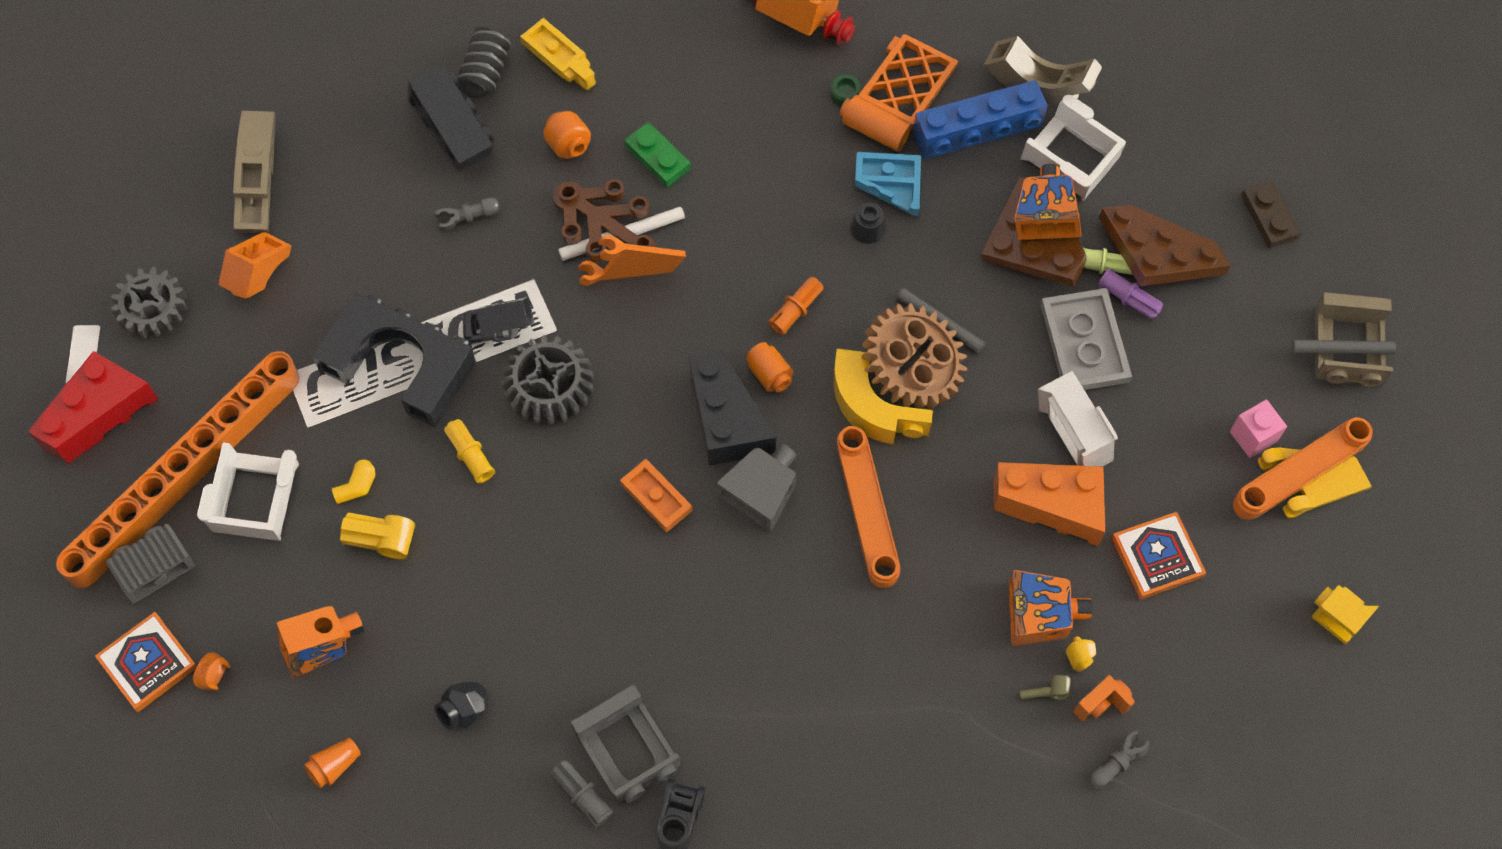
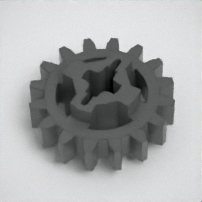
M152 267L149 274H145L143 269L139 268L137 277L134 278L132 275L127 274L125 276L128 282L125 285L121 283L116 284L120 294L111 295V299L115 304L111 307V311L121 328L125 327L130 335L133 336L138 331L142 338H147L149 331H153L156 337H160V329L165 327L168 331H172L173 328L170 323L173 320L177 322L182 321L178 311L187 310L184 302L187 295L178 278H172L168 270H164L159 274L156 267ZM168 291L170 292V301H169V303L166 302L167 299L169 298L168 295H167V292H168Z

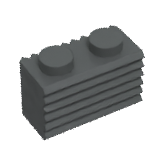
M164 524L163 527L156 526L151 528L144 534V539H140L132 545H124L118 548L112 554V558L106 560L107 566L124 594L133 604L196 566L169 524Z

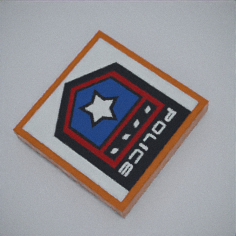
M1177 512L1119 531L1111 537L1140 600L1204 578L1207 574Z
M156 612L149 615L95 655L96 659L137 712H140L192 673L197 667Z

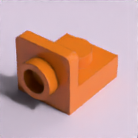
M1108 675L1077 704L1073 713L1084 722L1091 714L1097 719L1111 706V703L1122 714H1125L1135 701L1131 697L1132 692L1125 683L1118 679L1115 681L1111 675Z

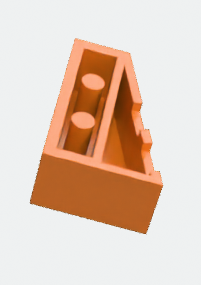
M998 462L993 478L995 511L1032 524L1037 522L1057 529L1056 532L1066 536L1071 534L1088 540L1089 544L1099 546L1105 534L1103 467Z

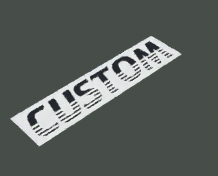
M534 279L421 322L422 324L429 322L436 325L443 334L452 338L454 336L463 338L462 315L466 311L490 304L529 297L535 323L525 329L518 328L517 337L511 340L501 342L491 340L471 344L476 362L527 343L530 338L535 340L543 335L557 331ZM476 317V332L478 335L481 334L478 319ZM508 330L503 331V335L509 334ZM400 341L381 344L366 356L348 385L320 372L316 363L299 369V383L293 389L307 428L408 389L421 368L423 361L422 352L415 346Z

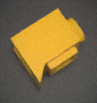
M1338 585L1334 591L1327 587L1315 600L1314 603L1319 608L1311 617L1346 645L1379 606L1363 605L1365 603L1348 588H1342Z

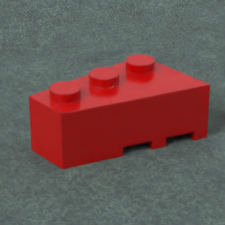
M92 351L28 433L42 449L69 464L103 440L105 433L120 423L124 425L132 419L130 416L146 404L152 405L159 399L148 382Z

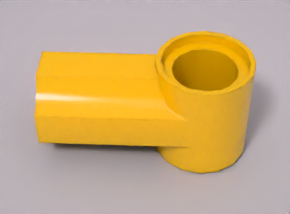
M347 513L346 517L343 518L340 528V541L344 545L376 550L379 554L388 558L406 559L415 523L410 519L397 515H387L385 519Z

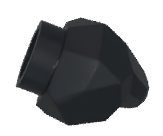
M461 682L449 686L441 696V701L434 707L437 718L449 730L456 726L468 728L485 711L487 691L483 685L477 682Z

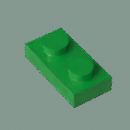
M649 122L624 140L625 147L666 188L691 170V162Z

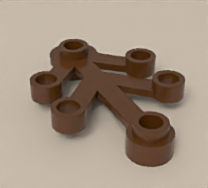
M618 179L607 181L604 187L584 189L575 182H565L558 185L553 192L555 206L564 212V225L561 232L565 243L574 245L582 239L581 227L577 224V211L587 217L589 242L586 246L588 258L593 262L602 261L600 253L606 249L605 245L600 246L598 244V241L602 238L601 228L625 244L656 247V243L651 237L636 235L613 219L623 217L644 218L649 214V202L643 196H635L627 204L594 206L588 202L608 199L612 202L620 201L624 197L625 192L623 183ZM613 188L619 189L618 192H610ZM637 205L644 206V208L640 210L635 209L634 207ZM570 231L577 232L573 236L567 235V233ZM595 248L601 249L599 253L591 252Z

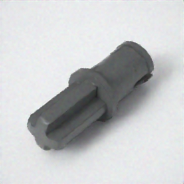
M563 760L551 771L552 776L572 797L570 803L572 805L576 804L593 823L595 828L600 827L614 814V811L593 789L594 784L592 782L587 784L568 761Z

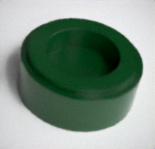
M838 75L831 82L830 97L836 104L842 106L847 98L852 99L855 95L860 94L862 84L854 75Z

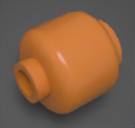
M562 111L554 113L548 118L543 130V137L558 157L572 159L586 151L591 140V132L576 113Z

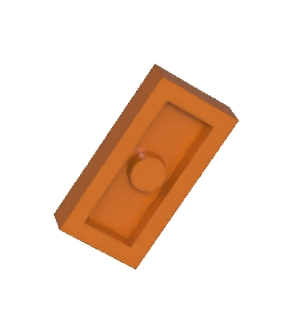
M647 459L643 460L620 480L621 486L666 533L692 512V505Z

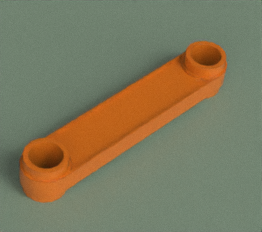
M1358 417L1347 420L1242 487L1233 501V510L1236 515L1244 520H1252L1261 516L1362 451L1372 438L1373 430L1370 423ZM1350 432L1354 433L1358 438H1355ZM1245 498L1251 499L1255 502L1256 506L1250 505Z
M848 426L839 433L836 446L870 581L876 587L889 588L898 581L900 575V563L867 436L861 428ZM855 440L860 445L856 448H850L844 442ZM879 566H887L893 573L889 576H882L875 569Z

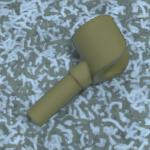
M1063 675L1052 676L1050 687L1021 690V700L1037 697H1050L1059 701L1065 700L1070 694V678Z

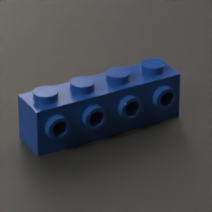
M1037 80L917 112L915 114L912 134L924 160L1042 127L1048 105Z

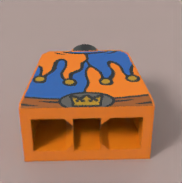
M1045 164L1040 168V176L1024 179L1015 214L1018 240L1081 237L1080 218L1073 180L1069 175H1060V168L1057 165Z
M1018 570L1012 571L1008 581L1011 646L1064 639L1069 636L1073 628V620H1091V599L1071 598L1070 580Z
M333 606L323 607L276 622L279 648L292 679L344 656L347 653L346 639L364 632L357 612L338 619Z

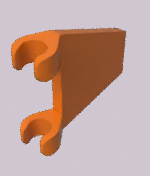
M604 235L598 241V244L600 246L605 245L610 250H602L600 258L610 262L603 269L594 262L583 261L578 266V270L586 271L589 276H581L579 282L581 285L589 286L603 280L672 273L684 260L686 254L685 251L625 244L612 235Z

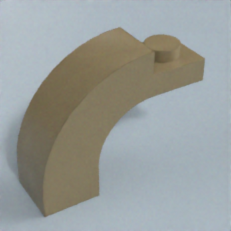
M1019 36L996 41L983 65L1007 88L1037 80L1047 105L1059 106L1065 95H1072L1077 99L1080 93L1090 92L1102 69V66L1096 59L1069 65L1049 62L1036 55Z

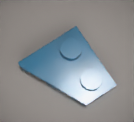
M857 152L855 187L913 216L919 215L921 155Z

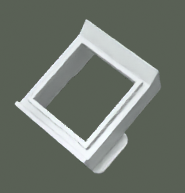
M1065 95L1059 103L1055 116L1035 140L1032 138L1027 140L1020 160L1030 161L1039 168L1045 164L1057 165L1060 168V175L1072 177L1074 191L1084 201L1119 159L1126 141L1093 119L1094 112L1091 108L1072 95ZM1064 128L1105 156L1089 176L1047 149Z
M1073 371L1038 389L1039 411L1048 414L1050 421L1077 466L1103 467L1114 460L1115 440L1118 439L1117 434L1099 406L1094 407Z
M223 443L213 484H207L203 488L197 512L198 518L204 521L212 532L281 541L280 535L295 470L299 466L295 452L284 450L282 458L236 453L230 443ZM236 470L277 475V484L268 523L225 517Z

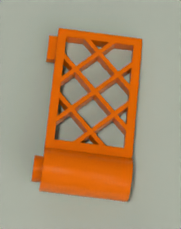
M903 34L901 38L897 36L893 38L886 48V53H888L886 59L860 94L855 95L852 99L847 98L839 113L842 116V124L897 152L902 150L913 130L915 114L928 109L958 66V60L906 34ZM906 46L916 51L918 57L903 59L901 51ZM938 62L945 66L946 69L941 72L931 73L928 64ZM922 65L923 75L909 76L907 67ZM901 69L903 78L888 80L887 70ZM928 82L929 92L915 93L914 84ZM907 86L908 96L894 98L891 88ZM885 89L888 99L877 100L869 95L872 91ZM913 103L915 112L911 117L900 112L898 109L899 105Z

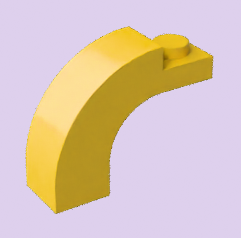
M837 349L833 381L834 393L843 415L853 426L861 428L866 436L887 444H894L896 432L902 433L909 438L929 436L933 410L895 406L883 401L875 394L869 383L868 372H865V368L869 366L870 361L864 360L861 357L865 352Z

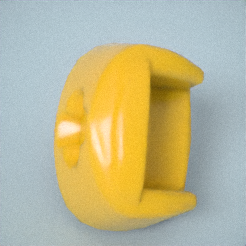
M1074 637V641L1066 649V655L1073 670L1081 672L1093 663L1092 658L1096 655L1094 641Z

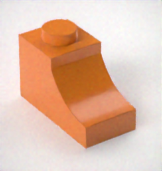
M262 232L227 249L218 285L231 291L233 295L245 299L265 289L268 279L277 266L289 257L292 245L266 232Z

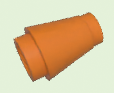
M348 737L344 741H340L310 755L309 761L303 767L313 783L321 789L326 784L331 786L356 758L361 755V752L354 741Z

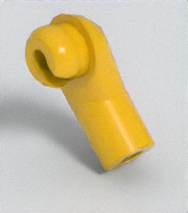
M365 459L357 461L349 483L332 488L337 504L364 496L369 492L375 478V468L370 461Z

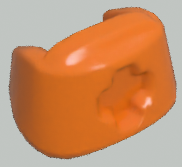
M215 652L207 653L195 669L193 675L194 685L202 690H218L217 684L221 680L225 669L231 667L229 662Z

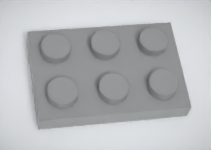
M1107 288L1042 298L1040 305L1060 377L1073 371L1084 390L1130 383L1132 374Z

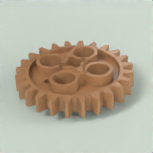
M909 303L904 309L900 304H897L892 310L887 308L882 314L878 315L871 322V326L865 331L867 338L861 345L868 350L861 357L864 360L871 361V364L865 368V372L875 373L876 377L871 381L872 384L882 383L883 387L880 394L883 395L890 391L892 393V403L901 398L903 399L904 407H909L914 403L915 408L922 409L927 406L931 410L938 404L943 405L959 391L957 387L964 382L961 375L967 371V368L960 363L967 358V355L958 353V349L964 345L963 342H954L952 339L957 331H947L945 329L948 323L947 320H943L940 323L937 322L936 311L927 316L925 306H921L915 312L912 303ZM927 338L930 339L931 343L913 361V364L905 370L902 376L899 375L898 370L914 355Z

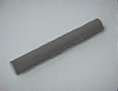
M903 288L897 295L896 299L906 306L912 303L915 312L921 306H925L927 316L936 311V321L940 323L943 320H947L948 323L945 329L947 331L956 330L957 333L954 338L963 342L964 345L976 353H980L985 346L984 341L907 289Z
M1293 340L1291 349L1292 353L1394 355L1396 343L1395 341Z

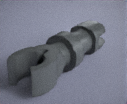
M491 197L482 199L480 203L470 206L468 203L462 204V208L459 209L441 208L435 212L436 218L449 216L450 221L445 224L440 223L439 229L448 231L462 221L466 220L467 223L473 222L475 217L494 215L499 211V202Z
M1138 731L1130 733L1119 752L1113 751L1109 755L1110 760L1103 767L1100 765L1091 774V784L1096 789L1106 788L1113 782V777L1119 771L1125 772L1130 767V761L1141 758L1148 752L1150 741H1146L1143 747H1134L1132 749V742L1138 740Z

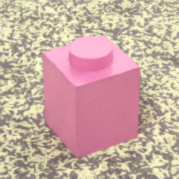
M1266 399L1240 414L1230 433L1247 456L1252 458L1276 444L1288 426Z

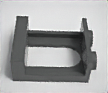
M634 684L571 721L575 735L617 804L624 800L627 803L637 800L645 794V787L655 781H658L659 784L664 783L678 772L676 769L680 767V757L672 751L644 706L642 696ZM627 715L655 761L654 767L631 781L620 773L597 733Z

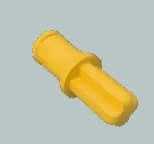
M462 420L450 421L444 428V431L458 452L456 455L458 460L464 461L478 484L489 480L495 474V470L481 451V443L473 439Z

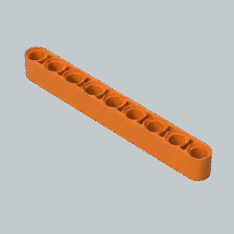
M276 351L267 355L60 553L56 561L57 570L72 586L86 588L95 583L109 569L106 560L112 558L115 550L124 545L136 543L218 464L223 443H230L234 448L295 389L300 377L289 354ZM281 369H288L282 375H275ZM263 392L259 398L250 399L255 393ZM238 416L234 422L226 423L230 417ZM206 440H213L209 446L201 448V445ZM188 464L183 471L175 472L180 465ZM162 488L160 494L150 497L152 491ZM130 513H136L134 519L124 522V519ZM110 537V541L105 546L98 547L101 540ZM82 562L84 563L81 570L72 573V569L75 565Z

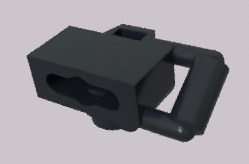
M529 297L490 304L466 311L462 315L463 339L470 344H476L491 340L501 342L517 337L518 328L525 329L535 323ZM476 317L478 319L481 334L478 335L476 332ZM508 330L509 334L503 335V331Z

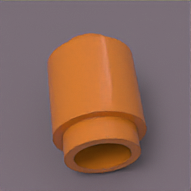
M762 342L754 346L747 353L745 359L748 362L749 370L767 392L776 391L778 393L785 390L791 384V377L794 371L774 346H769L766 342Z

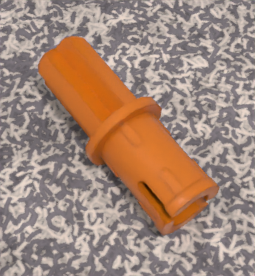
M810 277L793 296L788 295L782 307L768 320V325L777 334L779 333L781 336H784L800 316L807 314L806 308L824 288L822 283L815 277Z

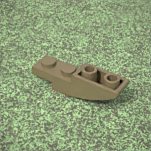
M242 111L233 188L235 196V233H269L275 112Z

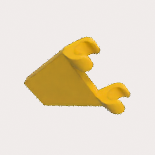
M1281 447L1265 450L1257 462L1263 471H1267L1300 450ZM1352 456L1301 489L1302 495L1291 498L1282 509L1286 517L1291 519L1311 509L1368 490L1372 485L1357 458Z

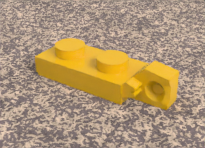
M542 18L520 36L521 43L561 78L569 83L575 80L578 85L587 91L596 84L595 72L589 68L591 65L586 59L585 52L546 19Z

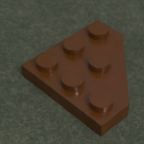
M1019 177L981 253L982 260L1074 287L1087 261L1086 252L1078 238L1018 240L1015 214L1023 182L1026 179Z
M1133 205L1102 208L1100 212V221L1140 286L1226 275L1231 266L1216 242Z

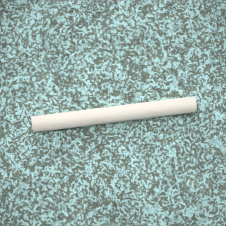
M680 206L625 225V227L639 235L685 219V215ZM605 232V233H602V237H603L604 235H612V234H610L609 232ZM589 238L577 244L559 248L558 252L561 260L565 261L587 253L586 246Z

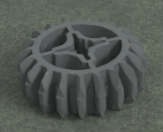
M543 335L542 343L536 344L530 338L528 342L529 348L526 349L518 345L517 352L519 356L509 354L508 362L510 365L504 366L503 374L505 378H502L501 382L503 389L506 390L504 392L505 399L508 402H512L511 407L513 411H521L522 418L525 420L534 415V421L538 425L543 418H547L548 423L553 425L554 417L560 416L561 420L566 422L568 419L567 412L570 411L572 414L578 415V405H587L588 398L586 395L593 392L591 382L594 380V375L590 370V360L584 358V351L581 348L574 350V344L571 340L562 345L561 338L558 335L553 343L548 342V338ZM536 365L534 372L527 375V379L522 381L526 372ZM543 372H545L546 377L549 378L552 382L553 389L551 388L549 382H546V380L544 379ZM574 379L572 386L564 394L560 395V390L564 386L569 385L570 380ZM540 396H541V397H545V398H547V399H538V398H536V397H540Z

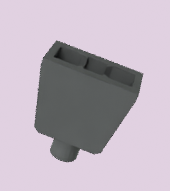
M780 444L771 456L760 448L753 449L718 481L717 496L771 532L796 485V473L788 468L797 457L796 453L784 444Z

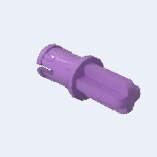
M1108 269L1099 281L1098 287L1101 289L1107 288L1109 293L1122 300L1121 304L1123 306L1130 305L1150 319L1157 317L1162 310L1163 303L1140 289L1139 283L1135 282L1132 284L1111 269Z

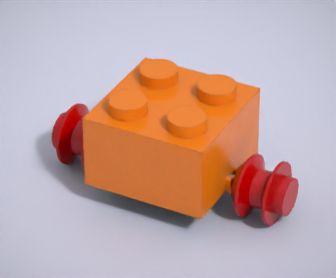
M753 0V3L756 4V10L807 36H810L819 26L823 27L824 39L827 40L834 36L838 46L843 42H849L855 31V25L852 24L853 17L849 16L846 20L841 19V11L837 10L839 0Z

